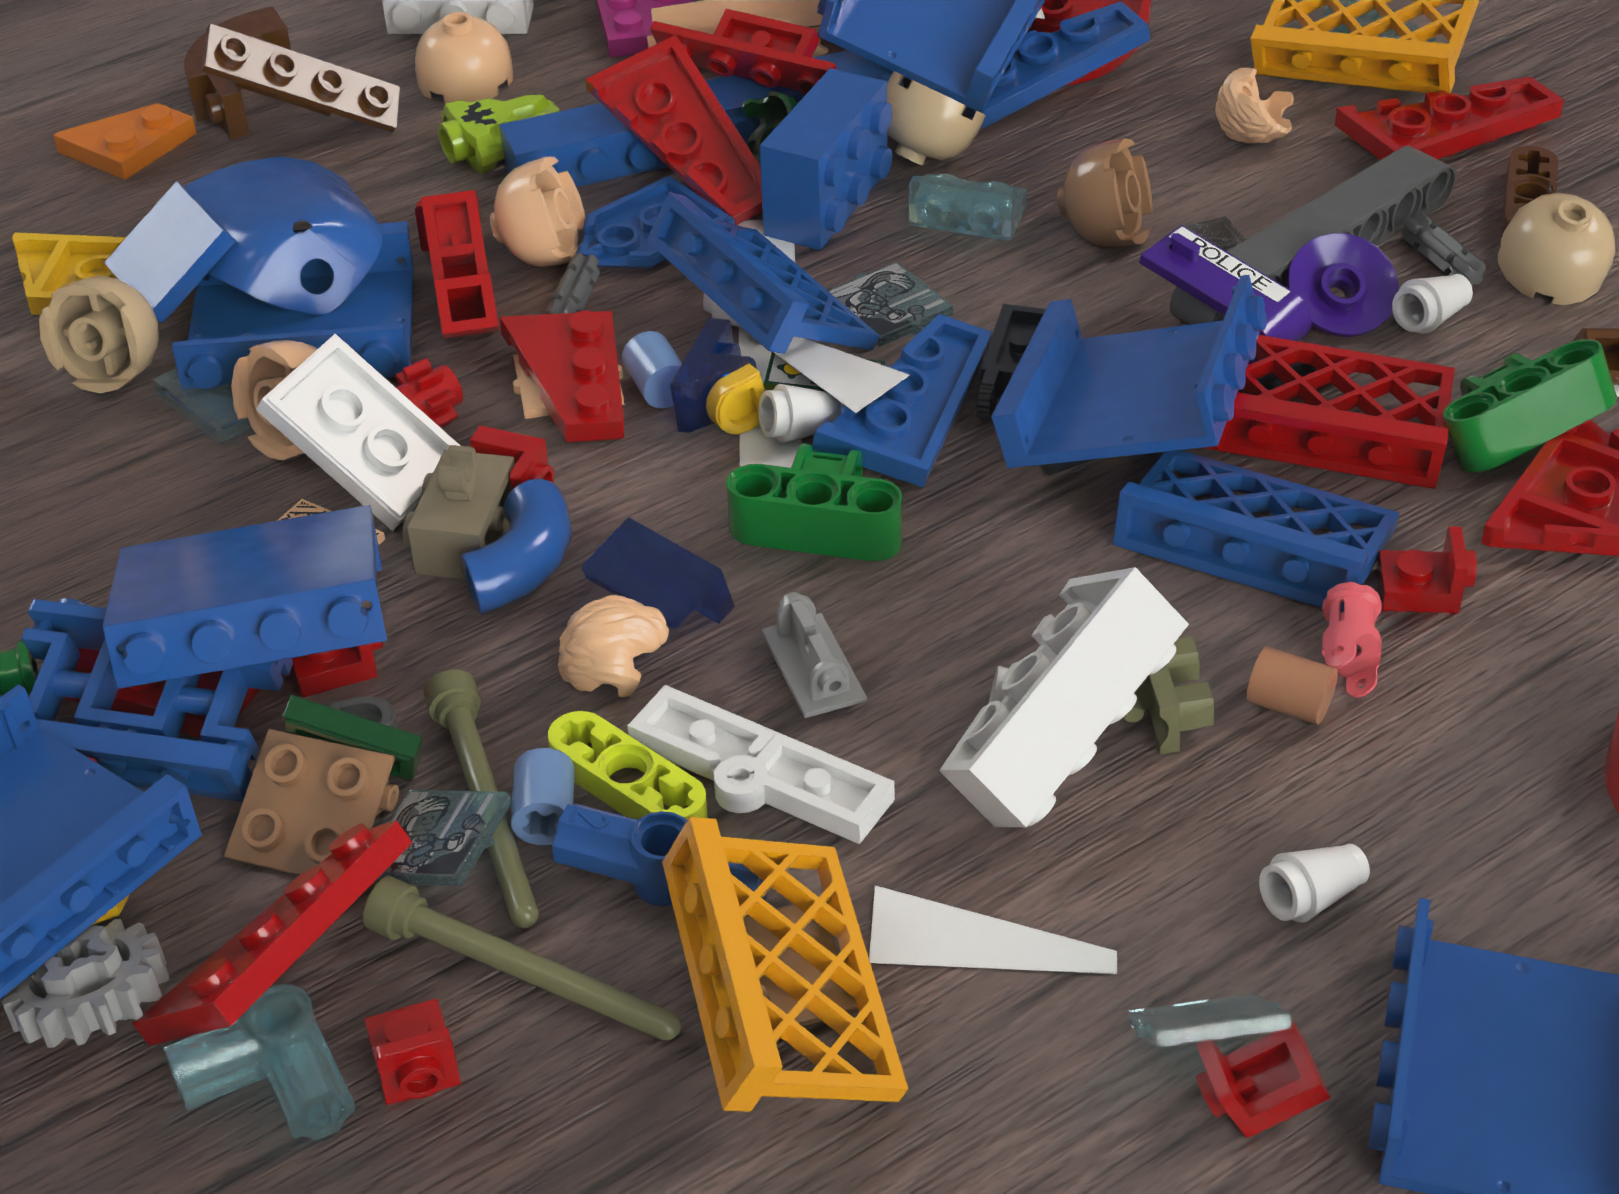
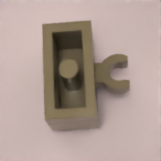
M450 445L448 450L443 451L434 472L427 473L424 478L421 499L415 512L410 511L404 521L403 543L406 548H411L415 574L466 580L461 563V554L489 545L500 539L509 530L510 525L504 514V503L511 492L510 472L515 466L514 457L476 453L474 447Z

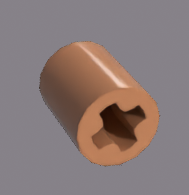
M1265 646L1253 667L1246 698L1248 702L1319 725L1331 703L1337 682L1338 670Z

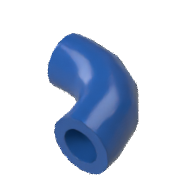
M534 479L517 485L509 493L504 503V514L510 525L509 530L497 541L480 549L461 554L465 579L479 614L501 608L531 594L560 566L571 541L572 528L566 501L558 486L551 481Z

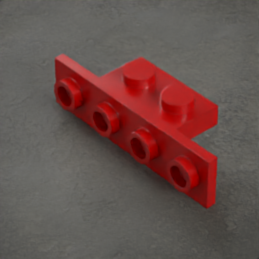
M725 9L714 34L653 21L650 27V31L657 44L676 35L696 66L709 69L723 77L735 75L752 79L760 85L769 88L781 86L798 90L806 95L830 68L837 69L835 63L812 58L820 41L816 29L736 10Z

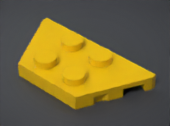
M15 232L12 239L31 314L41 315L42 309L50 305L53 297L51 295L57 289L71 282L98 275L118 279L104 262L126 237Z

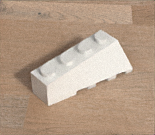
M1136 567L1072 578L1067 582L1059 594L1067 603L1065 609L1055 618L1051 614L1045 616L1031 635L1040 644L1038 649L1022 660L1013 663L1001 679L1002 690L1006 693L1002 702L996 700L982 707L939 770L994 827H1027L1043 819L1056 802L1054 792L1066 777L1081 770L1093 758L1097 750L1094 742L1106 727L1122 719L1133 708L1137 700L1134 692L1146 677L1162 669L1176 652L1174 642L1189 624Z

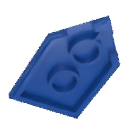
M667 176L586 215L583 227L584 236L581 245L578 246L577 253H581L586 257L591 254L596 256L599 260L597 268L650 269L666 261L667 259L647 242V239L669 192L686 196L714 221L735 225V220L671 176Z

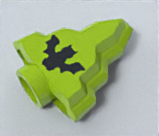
M525 95L508 101L488 98L470 103L462 100L445 103V107L441 111L443 123L438 125L439 141L446 158L451 164L466 160L473 169L482 174L494 169L497 162L505 158L499 124L559 112L560 109L552 101L546 100L544 95Z

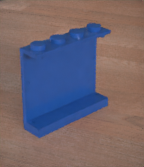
M820 0L817 13L823 15L818 37L886 69L895 71L910 80H914L982 113L1046 0Z
M408 221L379 224L382 231V246L378 258L348 298L335 310L324 315L301 313L264 302L206 274L196 286L188 341L172 342V350L182 394L232 390L234 366L239 358L250 354L251 351L248 349L253 346L272 341L290 340L303 342L319 349L334 334L342 339L384 378L395 377L397 373L402 372L403 368L411 365L415 266ZM307 229L293 231L294 233L305 232ZM322 259L308 261L300 273L301 284L306 291L312 294L325 292L333 282L331 266Z
M1250 275L1240 276L1237 286L1232 288L1233 296L1224 319L1215 322L1082 338L1072 299L1051 301L992 415L1007 468L1218 446L1226 422L1233 419L1234 400L1237 392L1245 386V370L1248 362L1256 356V340L1259 332L1265 330L1267 324L1264 300L1261 295L1254 296Z
M371 505L120 548L102 626L117 689L387 641L376 571L382 570V560ZM370 601L372 605L369 608L362 607V602ZM125 644L126 651H120L117 646Z
M19 684L0 697V999L202 836L185 784L166 774L144 792L40 729L26 689Z
M1419 898L1413 927L1403 925L1398 927L1392 969L1406 971L1404 983L1391 981L1384 1026L1398 1029L1397 1042L1383 1040L1376 1086L1391 1090L1389 1104L1375 1102L1368 1139V1149L1382 1151L1378 1184L1426 1194H1619V975L1430 940L1434 921L1428 919L1430 900Z

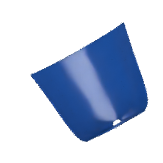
M283 156L245 161L215 170L183 186L236 240L207 274L264 302L306 314L324 315L330 313L348 298L378 258L382 246V231L376 218L343 177L315 162ZM298 221H307L312 227L311 229L308 228L305 232L294 233L293 224ZM313 259L326 261L333 271L331 286L320 294H312L306 291L300 280L303 266Z

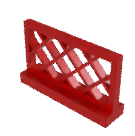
M1258 335L1255 357L1259 361L1247 365L1245 370V386L1243 390L1247 394L1237 392L1234 400L1233 419L1226 422L1218 446L1202 447L1436 489L1449 431L1443 417V412L1451 402L1455 368ZM1296 362L1310 364L1318 371L1301 377L1289 365ZM1273 372L1284 385L1268 391L1256 379ZM1355 372L1369 374L1376 381L1360 387L1348 375ZM1416 382L1439 386V390L1419 397L1407 385ZM1332 383L1343 395L1327 401L1315 389ZM1390 392L1403 405L1387 411L1374 399ZM1298 396L1306 404L1291 402L1287 400H1290ZM1357 406L1365 414L1349 412L1347 410ZM1417 416L1424 424L1408 422L1407 420Z

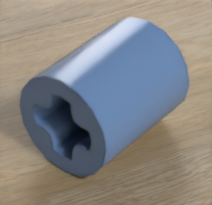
M647 331L639 333L629 340L622 352V363L647 403L655 408L665 409L681 402L689 393L692 385L691 376L665 336L659 332Z
M536 748L523 753L514 764L511 829L518 838L527 843L535 845L553 844L557 833L558 821L567 804L574 805V763L563 752L551 748Z

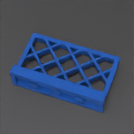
M668 193L647 242L765 349L770 352L785 354L793 337L868 350L874 349L880 335L758 230L714 221L686 196Z
M1165 451L1139 484L1128 482L1121 490L1113 545L1322 608L1328 590L1334 586L1346 582H1355L1363 585L1378 560L1379 550H1384L1397 529L1400 513L1185 451ZM1176 471L1194 477L1177 479L1172 472ZM1242 490L1252 494L1235 496L1232 491ZM1212 494L1215 499L1196 501L1193 496ZM1298 506L1310 511L1294 513L1290 507ZM1269 510L1273 516L1254 518L1251 513ZM1357 523L1371 528L1354 530L1349 524ZM1327 527L1332 533L1314 535L1310 530ZM1344 601L1341 603V613L1344 612Z

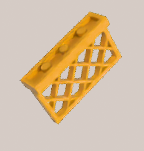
M1274 0L1264 24H1256L1250 38L1254 69L1257 70L1256 75L1421 93L1443 90L1446 93H1451L1455 83V66L1480 0H1411L1412 4L1395 12L1387 6V3L1393 0H1360L1347 7H1344L1339 0H1302L1298 3L1295 0ZM1445 3L1463 4L1461 9L1444 17L1435 9ZM1325 5H1328L1334 12L1316 22H1313L1307 15ZM1374 9L1381 15V19L1364 27L1355 19ZM1422 14L1432 22L1413 32L1404 24ZM1295 19L1303 26L1301 29L1281 27ZM1342 24H1345L1351 31L1349 34L1328 32ZM1391 29L1400 36L1398 39L1376 37ZM1443 34L1449 41V44L1426 41Z
M689 817L662 864L723 1111L751 1112L762 1096L899 1102L908 1090L907 1082L835 847L721 837L716 819ZM728 863L743 864L763 880L762 884L753 892L731 874ZM790 868L817 870L823 893L818 897L787 873ZM771 888L775 889L804 912V915L796 924L762 899ZM747 914L780 939L771 952L747 934L743 921ZM812 919L837 938L841 950L837 957L803 931ZM788 947L822 972L813 985L779 959ZM763 975L798 1001L788 1014L763 996L759 981ZM829 979L855 998L859 1011L855 1018L820 991ZM805 1008L841 1035L831 1048L795 1021ZM782 1038L814 1063L816 1067L812 1072L782 1070L776 1042ZM847 1041L873 1060L877 1075L862 1074L838 1055Z

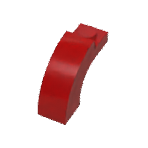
M475 190L421 197L443 339L499 331L491 275L487 266Z

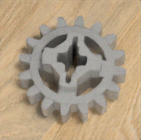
M114 919L106 927L92 924L7 993L1 1002L13 1031H20L26 1043L30 1044L43 1037L47 1048H55L64 1038L74 1039L78 1046L85 1044L93 1031L101 1029L103 1033L112 1035L116 1033V1021L138 1020L141 1018L143 1013L139 1004L141 1002L159 1000L162 994L158 985L169 981V974L166 968L167 962L157 935L155 933L147 934L144 924L137 923L126 930L121 919Z

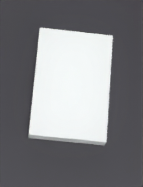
M336 334L271 390L256 408V411L362 505H371L372 513L392 531L406 518L410 511L412 512L418 506L424 478L427 473L434 472L443 451L448 450L450 445L460 446Z

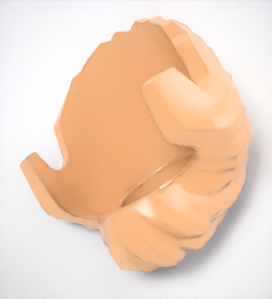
M1239 68L1228 75L1219 89L1215 107L1216 116L1222 130L1232 140L1243 143H1270L1272 140L1286 136L1292 130L1290 120L1282 118V115L1286 108L1293 105V94L1291 92L1274 91L1268 99L1260 100L1255 79L1257 70L1253 68Z
M609 595L587 603L580 610L574 612L567 623V627L560 636L558 669L562 679L565 682H569L578 691L591 692L601 684H611L618 688L619 697H630L638 687L641 673L634 668L633 658L642 653H653L667 641L669 629L666 626L663 613L658 608L644 606L640 602L619 595Z

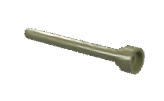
M451 669L440 672L433 676L424 687V698L430 716L435 722L441 724L442 727L449 729L469 793H471V799L474 797L472 802L475 811H477L486 794H494L481 815V819L486 824L480 823V826L483 828V836L511 921L519 928H529L536 923L539 912L475 724V719L481 707V698L475 680L470 673L464 670Z
M392 876L382 878L375 885L367 899L363 913L365 928L391 940H396L401 936L411 938L417 934L660 1040H672L681 1030L680 1018L674 1012L428 908L427 900L420 897L417 887Z

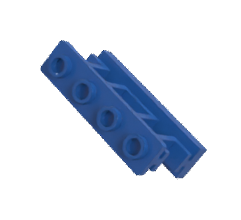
M69 598L59 599L57 602L32 600L28 614L35 624L33 628H25L21 640L34 659L44 660L29 696L40 729L84 756L96 759L99 765L135 787L149 788L168 774L185 784L190 795L243 802L252 778L248 764L250 760L256 761L259 747L249 729L235 727L248 688L280 692L283 683L281 675H289L293 664L292 658L223 670L216 690L196 688L201 674L167 680L154 716L111 711L110 709L118 689L102 627L107 608L88 606L83 602ZM125 644L117 646L120 651H126ZM78 648L100 650L91 673L74 671L81 655ZM63 697L81 699L74 715L77 724L54 721ZM187 713L207 716L200 733L204 742L178 738Z

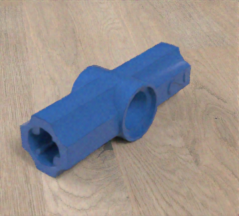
M576 803L574 805L567 804L558 821L557 833L552 845L553 861L630 882L633 884L635 893L643 901L658 906L672 905L662 862L687 820L676 813L664 811L649 813L636 820ZM728 863L731 874L753 892L762 884L763 880L743 864Z

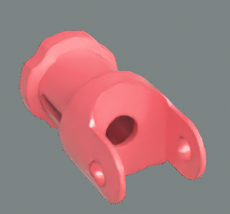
M1346 582L1329 589L1327 597L1323 601L1322 612L1325 619L1329 622V627L1323 633L1321 652L1327 666L1336 668L1340 675L1346 678V691L1348 695L1353 698H1359L1369 694L1377 684V669L1380 665L1382 639L1379 631L1375 628V622L1381 612L1382 602L1379 594L1372 587L1359 585L1355 582ZM1344 601V612L1341 613V603Z

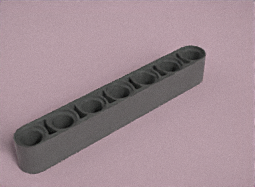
M1408 145L1404 146L1226 252L1288 288L1287 276L1290 264L1298 250L1308 241L1324 234L1347 233L1364 238L1378 246L1402 231L1405 227L1403 222L1408 216L1413 218L1418 213L1428 215L1443 205L1454 188L1456 170L1454 167ZM1176 286L1170 300V312L1174 317L1188 325L1222 321L1225 315Z

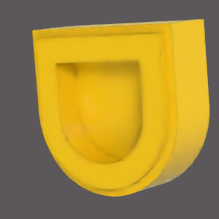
M749 363L718 380L710 390L706 402L708 416L726 433L734 435L743 434L760 425L758 407L760 397L765 391L760 372Z

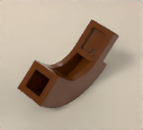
M273 6L233 17L217 25L291 50L287 26ZM205 32L190 47L184 61V70L197 122L211 119L213 124L220 123L230 140L250 135L241 95L243 88L237 87L234 81L202 71Z

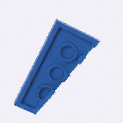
M1118 2L1063 20L1060 23L1061 30L1052 33L1036 32V30L1027 32L982 111V114L986 116L980 128L983 129L1000 121L1015 111L1036 100L1042 99L1051 92L1150 41L1149 25L1123 2ZM966 106L964 112L973 119L976 110Z
M938 314L902 349L900 358L889 367L910 376L857 413L843 404L840 415L832 423L825 421L815 431L812 443L813 450L848 455L850 450H860L863 453V467L924 488L988 350L992 332Z

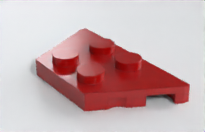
M1591 418L1547 441L1486 522L1481 544L1498 548L1619 556V429L1608 434L1594 423Z

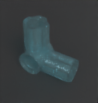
M278 984L270 986L244 1015L230 1027L197 1034L163 1048L178 1092L187 1110L266 1079L292 1137L304 1136L317 1141L340 1131L345 1119L355 1112L353 1098L316 1022L311 998L303 989L294 985Z

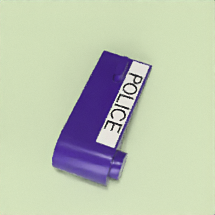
M1183 225L1174 229L1140 256L1139 263L1223 315L1226 314L1231 302L1233 286H1237L1240 276L1250 275L1254 296H1262L1267 316L1266 328L1260 331L1259 335L1300 341L1308 334L1312 327L1310 310L1306 302L1295 292ZM1255 357L1249 360L1248 365L1259 361V359Z

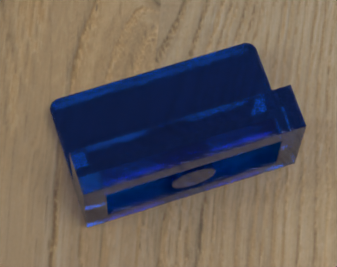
M630 517L582 565L585 577L610 593L633 599L644 606L658 608L664 615L666 625L670 628H677L693 610L719 624L735 607L722 569Z

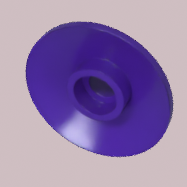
M1347 233L1324 234L1308 241L1294 256L1287 276L1288 289L1295 292L1306 302L1312 316V326L1325 333L1340 337L1361 336L1379 328L1393 312V298L1399 291L1398 278L1388 257L1368 240ZM1329 288L1340 289L1344 293L1345 298L1334 295Z

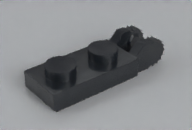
M1010 304L1002 305L981 368V386L977 397L976 409L978 418L991 419L992 413L996 408L998 389L1005 391L1046 309Z

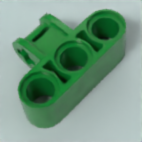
M1584 339L1564 344L1534 360H1530L1518 353H1513L1504 359L1502 366L1479 378L1470 375L1462 379L1460 382L1462 397L1456 399L1444 409L1443 417L1449 429L1448 432L1459 466L1462 470L1468 472H1481L1498 467L1605 412L1615 404L1617 395L1602 344L1596 340Z
M802 443L797 450L791 468L765 464H747L736 468L729 474L726 483L729 531L735 540L750 546L864 561H883L898 554L902 548V492L898 486L890 481L862 477L863 453L860 450H850L848 455L814 451L811 444Z

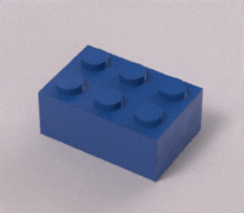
M830 68L760 145L764 236L821 251L835 233L842 231L846 220L858 205L861 206L865 203L869 192L878 181L886 178L892 164V150L887 148V130L892 118V106L890 103H887V81Z

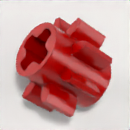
M424 358L403 368L402 372L395 375L400 384L395 388L440 428L451 424V421L459 417L454 407L462 404L463 392L457 377L448 366L440 365L432 369L428 358Z

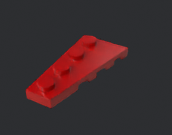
M676 35L585 79L586 90L699 196L733 217L735 225L763 212L761 166Z
M397 820L371 829H367L363 823L348 829L330 844L328 849L332 854L316 867L307 870L294 879L285 888L284 894L132 1024L149 1046L232 1026L413 842Z

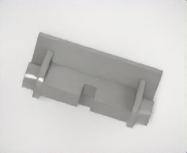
M797 592L784 595L779 601L777 625L763 628L762 635L804 718L866 702L867 696L822 613L816 614L815 606L807 596Z

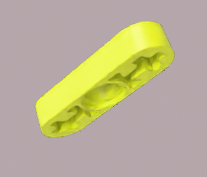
M587 711L570 712L557 718L549 727V748L559 750L570 757L575 769L574 783L625 817L638 820L649 813L664 811L676 813L686 820L689 817L708 818L706 791L699 780L597 714ZM588 743H591L592 748H590L589 746H587V744H588ZM624 768H635L645 773L642 778L632 783H618L609 778L614 772ZM663 803L670 808L665 810Z

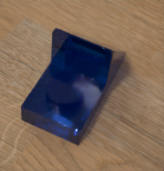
M708 318L670 384L678 432L690 433L713 424L714 422L709 418L706 410V402L714 384L724 376L749 363L756 368L754 358L741 356L739 344L733 341L730 320Z

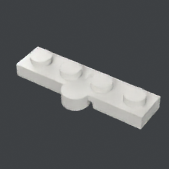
M664 685L627 725L628 735L673 764L713 780L715 799L722 808L730 812L749 813L759 809L764 804H768L860 844L895 800L893 780L667 685Z

